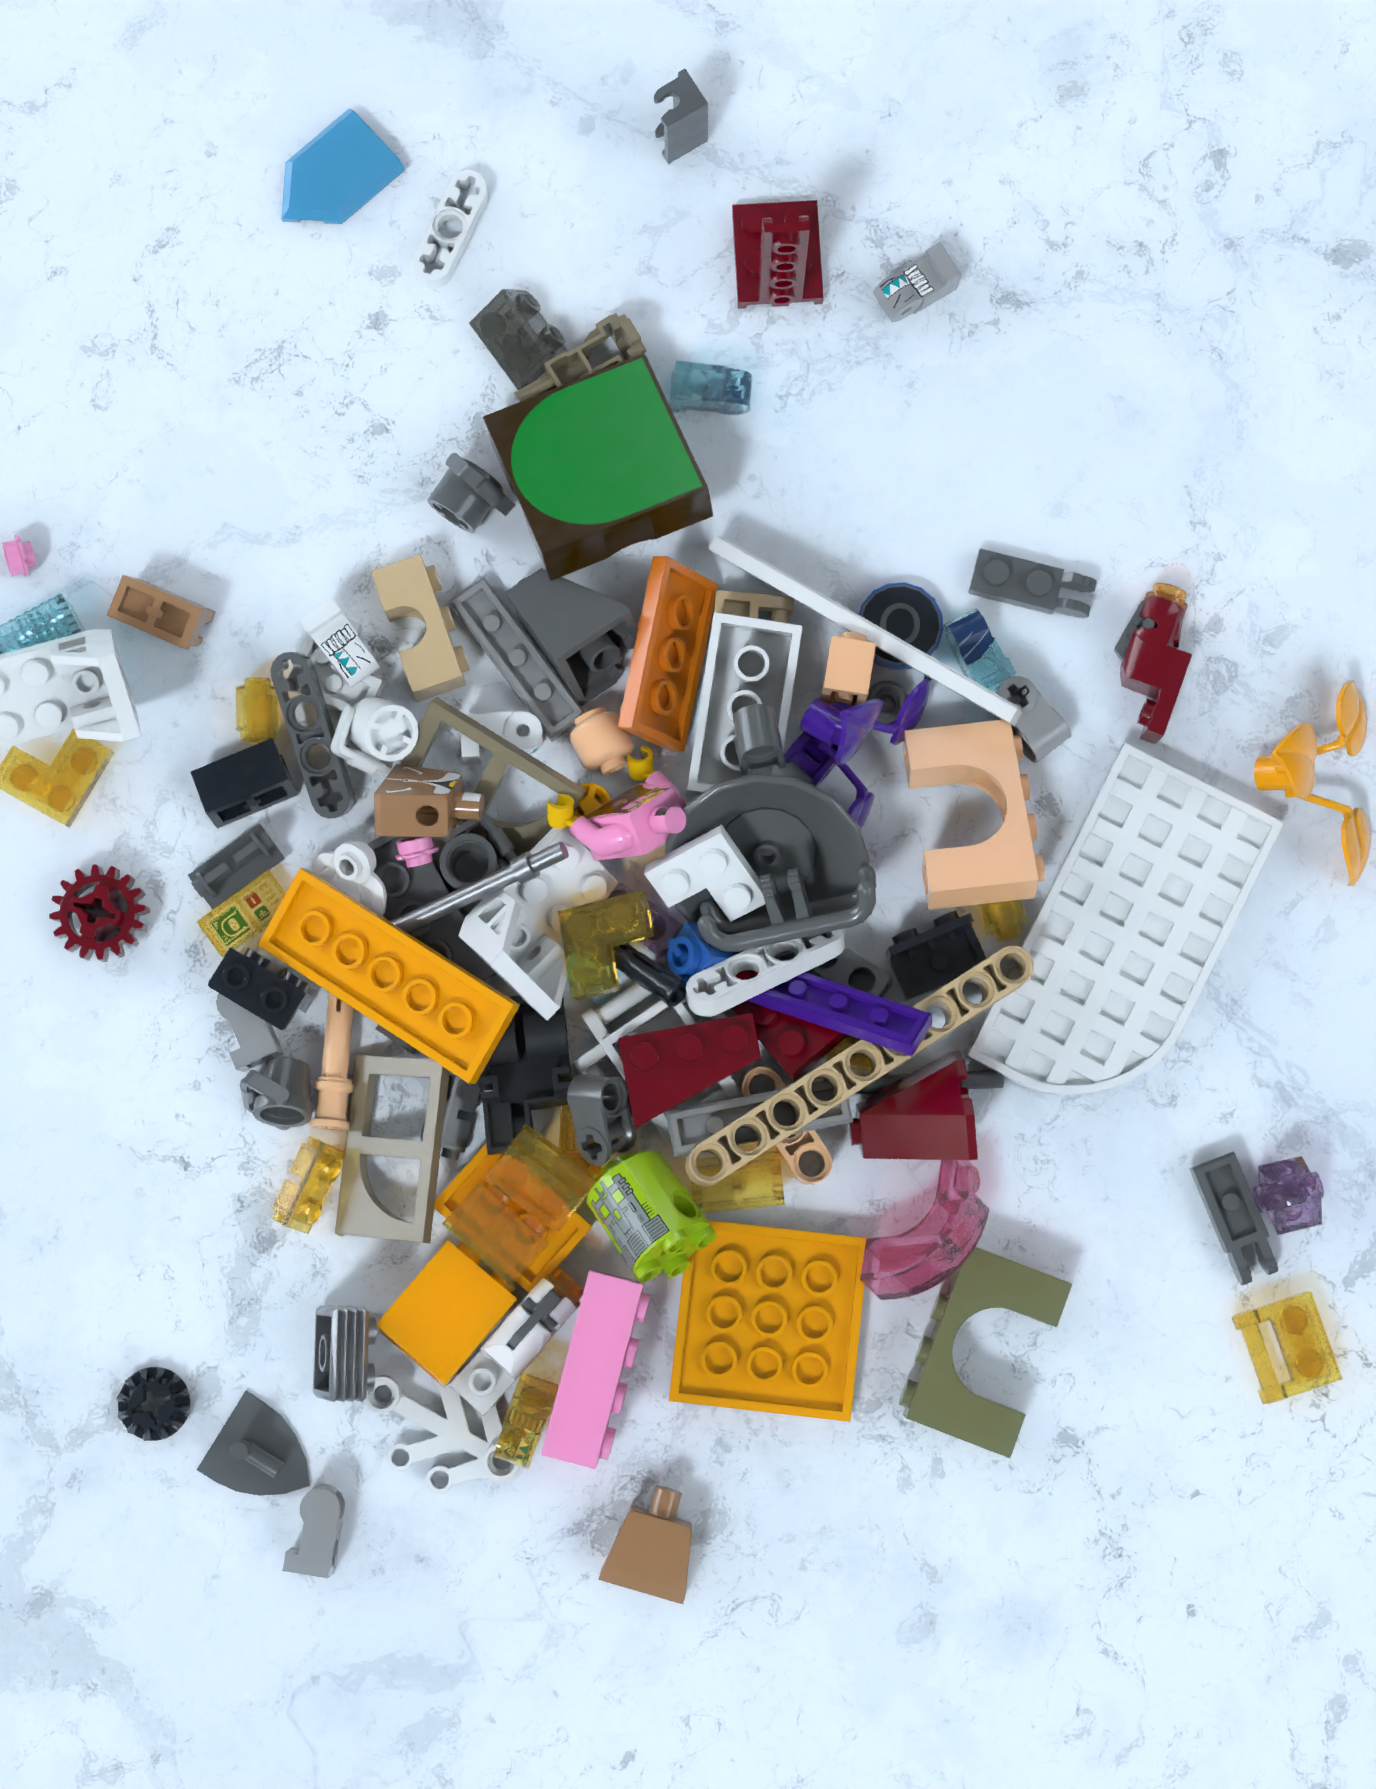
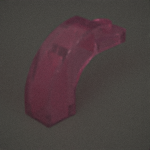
M941 1160L935 1200L929 1212L916 1226L895 1236L866 1239L860 1280L879 1299L888 1300L910 1297L935 1287L958 1270L975 1249L984 1231L989 1208L975 1194L980 1187V1177L977 1168L969 1160Z

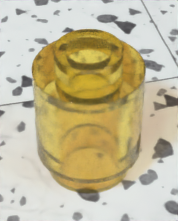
M263 677L244 679V685L235 688L236 730L240 731V741L261 743L270 738L276 741V732L280 730V704L275 688L271 685V679Z
M1022 899L976 904L986 936L996 935L998 942L1023 935L1021 927L1029 924Z

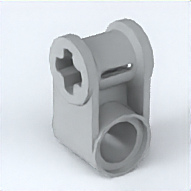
M1021 676L1011 677L1005 680L995 692V694L1006 700L1009 696L1012 697L1016 694L1021 697L1020 703L1015 705L1021 709L1022 715L1015 727L1012 726L1013 735L1021 736L1023 754L1033 763H1038L1071 737L1070 728L1063 717L1049 705L1029 679Z

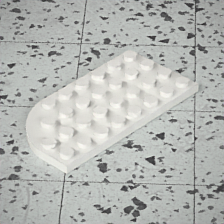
M1124 743L1021 946L1031 955L1034 962V971L1031 978L1020 988L991 1006L966 1058L1003 1075L1025 1088L1053 1095L1092 1094L1129 1082L1158 1063L1178 1040L1285 822ZM1013 962L1006 978L1016 980L1018 968Z

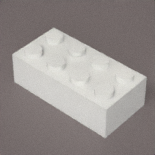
M714 612L687 791L704 793L717 783L744 777L741 776L733 723V714L742 707L752 704H767L773 708L784 752L802 625ZM777 765L750 770L748 775L765 774L780 776L781 768L779 769Z

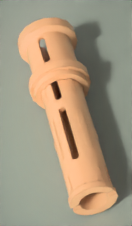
M328 993L321 1077H316V1081L313 1083V1089L317 1091L315 1118L311 1119L309 1127L327 1130H349L350 1122L346 1120L348 1094L353 1092L354 1085L351 1084L352 1080L347 1079L354 1008L333 994Z

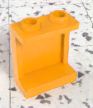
M449 1240L446 1241L376 1323L377 1331L444 1388L517 1302V1298L511 1294L516 1289L512 1283L497 1271H494L490 1276L477 1265L481 1258L463 1242L455 1246Z

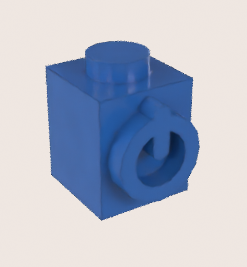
M686 922L677 937L669 939V949L665 957L668 960L670 970L687 983L696 973L722 962L739 952H723L713 948L704 941L697 923Z

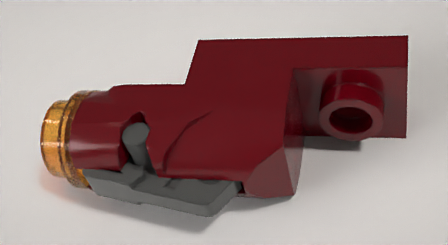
M1155 583L1152 591L1146 592L1144 600L1137 607L1114 648V652L1122 661L1120 665L1121 686L1153 698V701L1146 698L1137 720L1138 724L1143 725L1139 739L1153 744H1157L1165 734L1192 654L1178 649L1182 622L1188 608V604L1185 602L1187 593L1181 588L1167 583Z

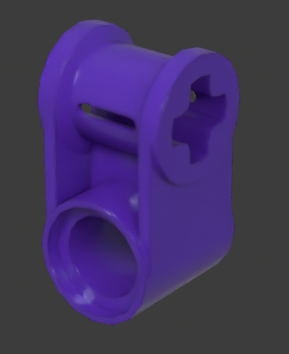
M842 702L831 704L832 707L839 711L853 707ZM803 732L784 754L785 763L792 762L811 778L810 784L817 787L834 769L836 764L827 753L818 749L821 741ZM834 744L833 748L837 752L838 746Z

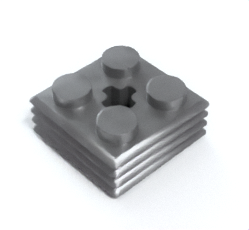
M319 1306L316 1309L313 1394L317 1398L331 1402L336 1400L340 1402L345 1400L363 1402L367 1398V1392L374 1390L375 1367L373 1363H368V1345L375 1344L377 1324L375 1317H369V1312L366 1308Z

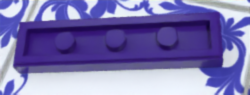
M806 972L748 999L751 1003L912 1057L932 1025V1013Z

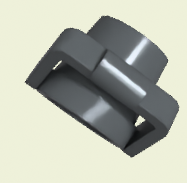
M289 1057L273 1058L266 1061L263 1075L255 1070H250L246 1077L241 1080L240 1090L244 1107L253 1113V1116L258 1121L275 1126L280 1130L303 1126L311 1121L313 1104L311 1103L310 1067L304 1061Z

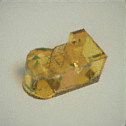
M521 1372L503 1421L504 1426L493 1457L529 1469L549 1417L552 1414L559 1387L558 1384Z

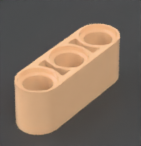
M757 1067L745 1075L741 1085V1092L743 1096L751 1095L749 1083L756 1077L768 1078L773 1083L774 1091L787 1087L773 1069ZM815 1130L796 1134L794 1137L786 1138L774 1146L798 1182L805 1185H814L823 1181L830 1174L832 1169L831 1155ZM807 1151L817 1153L823 1161V1169L815 1177L804 1175L798 1166L800 1156Z

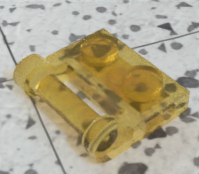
M1305 1291L1231 1316L1235 1329H1241L1262 1388L1258 1390L1262 1405L1274 1403L1343 1379L1311 1291ZM1268 1320L1271 1322L1291 1380L1279 1383L1258 1326L1259 1323Z

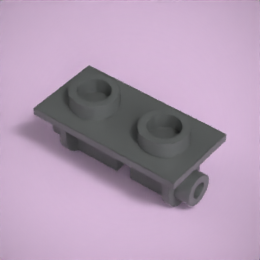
M259 823L188 874V877L192 881L191 884L197 893L204 897L214 911L282 862L285 857Z
M450 1071L441 1156L458 1160L460 1152H465L472 1122L457 1119L458 1111L475 1113L481 1085L478 1081L476 1084H469ZM424 1121L423 1126H422V1129H421V1136H420L421 1141H423V1133H424V1124H425V1121Z

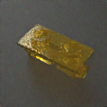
M309 1136L307 1143L302 1142L289 1170L302 1177L299 1185L285 1179L271 1208L275 1210L272 1219L282 1223L285 1227L309 1234L312 1225L321 1215L322 1204L331 1184L340 1174L344 1151L312 1136Z

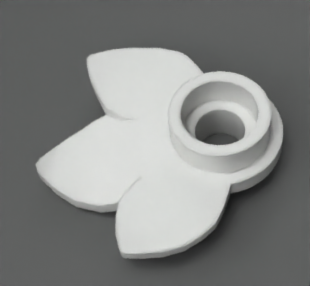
M347 841L339 845L334 852H323L315 859L312 867L314 874L380 916L384 915L387 899L384 883L374 873L376 856L367 844L360 841Z

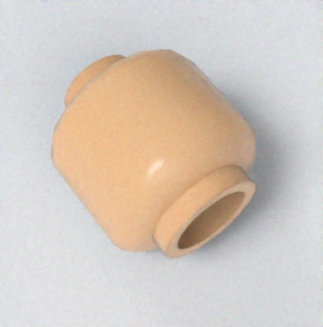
M599 707L580 715L574 720L575 727L572 729L569 737L583 768L589 771L601 769L603 775H609L627 765L625 758L627 754H631L635 745L630 733L618 728L619 713L607 711L606 707Z

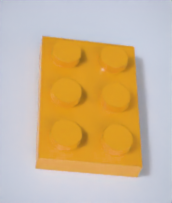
M486 1144L438 1196L434 1208L528 1293L531 1292L542 1278L547 1280L593 1228L511 1153L488 1155Z

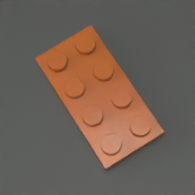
M653 556L641 617L638 622L634 651L629 665L624 699L620 708L618 728L666 750L684 752L718 584L668 556Z

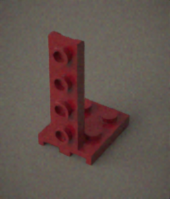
M817 200L732 205L738 309H744L746 305L772 304V307L789 306L790 303L814 302V305L823 304Z

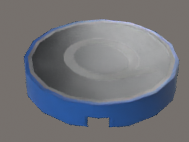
M905 582L886 584L874 590L862 603L858 614L929 656L937 650L944 630L942 612L935 599L921 587ZM875 647L873 661L877 665L892 670L912 669L907 664Z

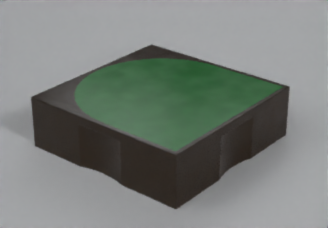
M645 353L483 416L493 449L512 493L520 503L530 535L550 581L605 560L630 545L658 539L714 516L708 486Z

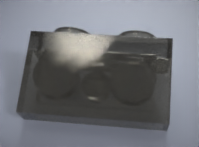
M502 289L469 324L517 390H520L536 381L545 372V362L567 350L564 346L566 341L562 333L553 325L548 324L539 312L541 306L533 295L525 290Z

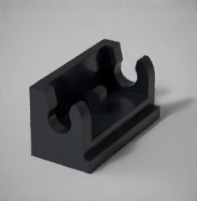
M273 738L190 772L205 813L217 829L298 795L283 755L279 753Z

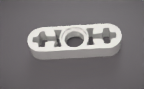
M465 169L452 176L414 254L413 268L416 278L427 288H440L450 281L488 202L486 181L477 171ZM470 184L475 185L477 196L470 194L464 203V213L459 209L462 203L460 188L467 190ZM451 219L459 221L463 226L459 236L448 239L440 235L439 227L443 222ZM437 245L443 249L439 256L442 270L434 269L431 274H427L424 263L432 264L438 254Z

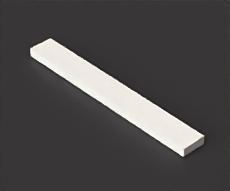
M715 535L707 548L717 556L849 632L867 636V641L876 642L877 648L1015 727L1021 717V709L1015 704L724 537Z

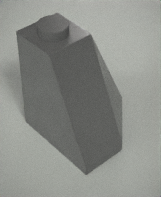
M542 568L523 578L505 592L518 618L580 706H583L617 683L624 670L619 663L627 648L634 649L638 626L626 604L563 577L550 581L546 570Z

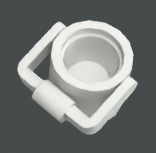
M378 697L364 698L353 707L349 705L344 707L331 742V751L333 754L346 759L347 764L370 775L377 773L386 776L415 747L419 735L418 723L413 714L401 705ZM347 736L352 745L357 749L352 750L344 746ZM379 760L388 761L387 765L379 762Z

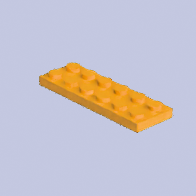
M300 868L258 943V946L469 1084H476L520 1006L517 1002L318 875L304 868Z

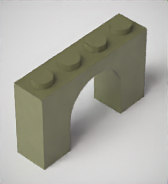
M964 1244L962 1252L954 1250L946 1275L952 1277L946 1295L939 1292L930 1315L931 1319L936 1320L931 1338L923 1336L920 1341L914 1361L921 1365L915 1381L907 1379L900 1396L899 1405L905 1407L903 1416L909 1420L1011 1458L1026 1414L978 1396L961 1382L955 1371L952 1357L955 1336L969 1317L989 1308H1005L1047 1325L1057 1327L1072 1284L970 1244Z

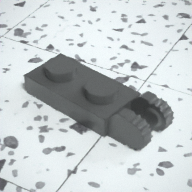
M980 548L968 593L1051 615L1053 612L1078 618L1089 617L1091 606L1078 600L1058 598L1060 587L1090 593L1095 591L1097 580L1074 572H1064V569Z
M1229 1152L1189 1168L1224 1253H1228L1229 1262L1240 1284L1243 1286L1252 1282L1250 1267L1241 1250L1242 1247L1254 1243V1249L1260 1266L1266 1274L1271 1275L1278 1272L1276 1259L1267 1240L1269 1233L1236 1154Z

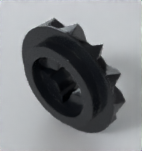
M162 1367L144 1368L134 1373L125 1380L119 1395L116 1397L118 1401L117 1417L126 1427L127 1433L133 1434L144 1441L163 1440L172 1436L184 1425L190 1411V1394L185 1382L175 1372ZM148 1390L152 1392L154 1397L162 1396L164 1398L170 1396L171 1400L164 1402V1405L158 1408L159 1416L157 1418L153 1416L151 1411L143 1412L142 1410L137 1412L136 1410L137 1407L141 1406V1403L147 1401L146 1393Z

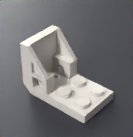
M92 629L0 655V749L75 728L77 737L83 739L125 742L142 737L136 706L111 629Z
M552 828L530 851L531 854H534L561 841L568 850L569 857L541 870L539 877L524 884L517 881L485 896L465 917L458 935L505 983L547 1021L560 1008L571 957L560 945L567 939L571 923L582 912L586 910L594 911L620 885L599 861H594L591 852L580 841L570 835L568 828Z

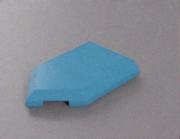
M349 108L285 162L281 220L282 222L313 220L324 221L325 224H343L405 171V167L358 114Z

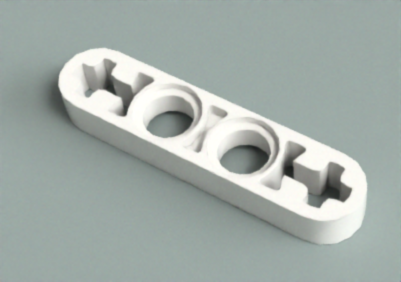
M844 929L748 949L696 973L686 983V994L690 1010L700 1016L717 1015L837 957L845 948ZM784 951L797 954L795 958L788 961H780L774 958L778 953ZM744 970H753L758 973L757 976L749 980L735 977L736 974Z

